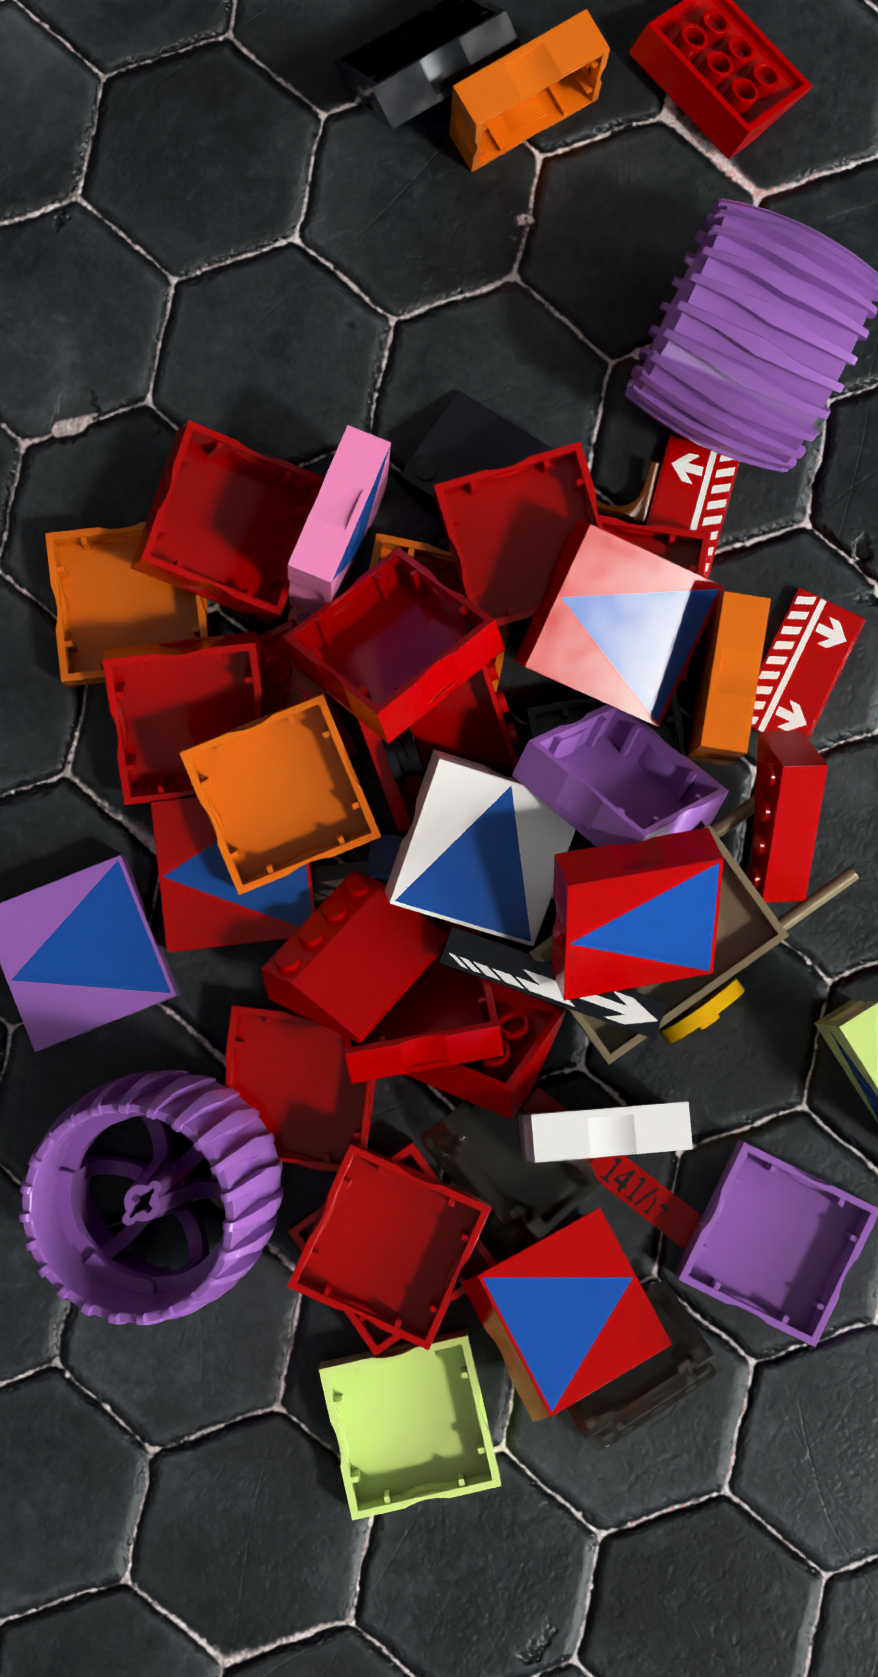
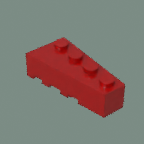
M803 731L758 732L751 866L748 869V879L765 903L806 900L828 765Z

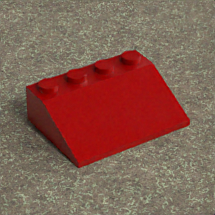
M682 0L648 23L629 51V54L728 160L753 142L812 88L810 82L733 0Z
M353 870L261 968L268 999L357 1043H361L441 953L449 936L421 913L390 904L385 894L386 885Z
M489 981L499 1020L504 1056L412 1072L405 1075L512 1120L530 1094L566 1014L565 1009Z

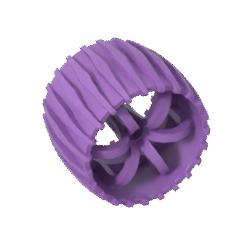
M721 198L713 205L711 209L713 214H708L704 220V224L709 227L708 231H698L694 238L700 244L696 253L687 252L683 259L689 265L683 279L674 276L671 284L678 289L670 304L662 301L659 309L666 314L660 327L654 325L650 327L648 334L654 338L650 349L647 347L641 348L638 357L644 361L643 366L635 365L633 367L631 376L634 379L628 381L625 395L658 422L701 447L742 463L784 473L796 465V458L800 459L806 453V448L801 445L803 441H814L818 435V431L813 428L817 418L827 419L831 413V409L826 407L825 404L833 390L839 393L842 392L845 385L838 382V379L845 365L855 366L858 357L851 354L857 339L866 341L869 331L863 327L866 318L874 319L878 308L872 304V300L878 301V272L844 246L803 223L768 209Z
M145 1071L124 1076L94 1089L79 1099L54 1121L43 1139L34 1149L27 1163L30 1167L20 1187V1193L23 1194L22 1209L19 1212V1222L24 1223L27 1237L24 1243L26 1250H31L34 1259L40 1267L37 1272L41 1278L46 1276L49 1282L58 1290L56 1294L62 1300L68 1299L82 1308L81 1313L87 1316L96 1315L106 1318L108 1323L118 1325L136 1322L138 1326L150 1325L165 1320L177 1319L201 1309L206 1304L217 1300L228 1292L252 1268L260 1257L277 1223L278 1214L276 1211L280 1207L283 1197V1186H281L283 1165L282 1159H278L274 1146L275 1137L272 1131L268 1132L264 1123L259 1118L261 1113L257 1108H251L239 1097L240 1092L215 1082V1078L206 1075H189L188 1071ZM140 1116L151 1135L153 1158L149 1164L123 1157L91 1155L94 1151V1141L102 1131L114 1123L131 1117ZM167 1124L171 1125V1128L176 1132L183 1133L194 1143L176 1162H174V1146ZM205 1158L211 1165L210 1170L212 1174L217 1177V1179L204 1177L188 1178ZM94 1175H116L135 1180L124 1198L126 1213L123 1215L122 1221L126 1226L115 1237L107 1229L109 1225L105 1220L102 1221L96 1208L97 1200L95 1196H92L90 1179ZM194 1198L221 1199V1202H224V1234L211 1253L209 1252L207 1235L201 1217L191 1201ZM173 1214L178 1218L185 1230L189 1257L187 1263L179 1270H173L167 1266L159 1267L147 1262V1259L141 1256L137 1257L127 1250L156 1218Z

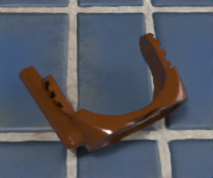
M650 462L646 480L643 481L640 488V495L632 503L624 506H610L596 499L598 515L615 517L631 524H644L651 502L659 463Z

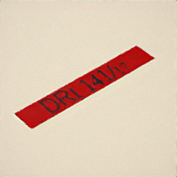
M538 1087L517 1113L516 1117L518 1118L520 1114L568 1110ZM619 1155L571 1160L677 1245L686 1250L701 1215L627 1156Z

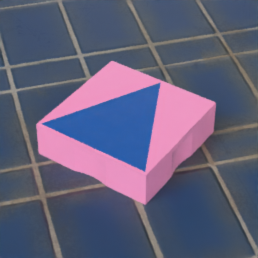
M347 425L287 565L288 580H290L289 605L313 614L323 605L331 603L342 595L387 490L391 442Z

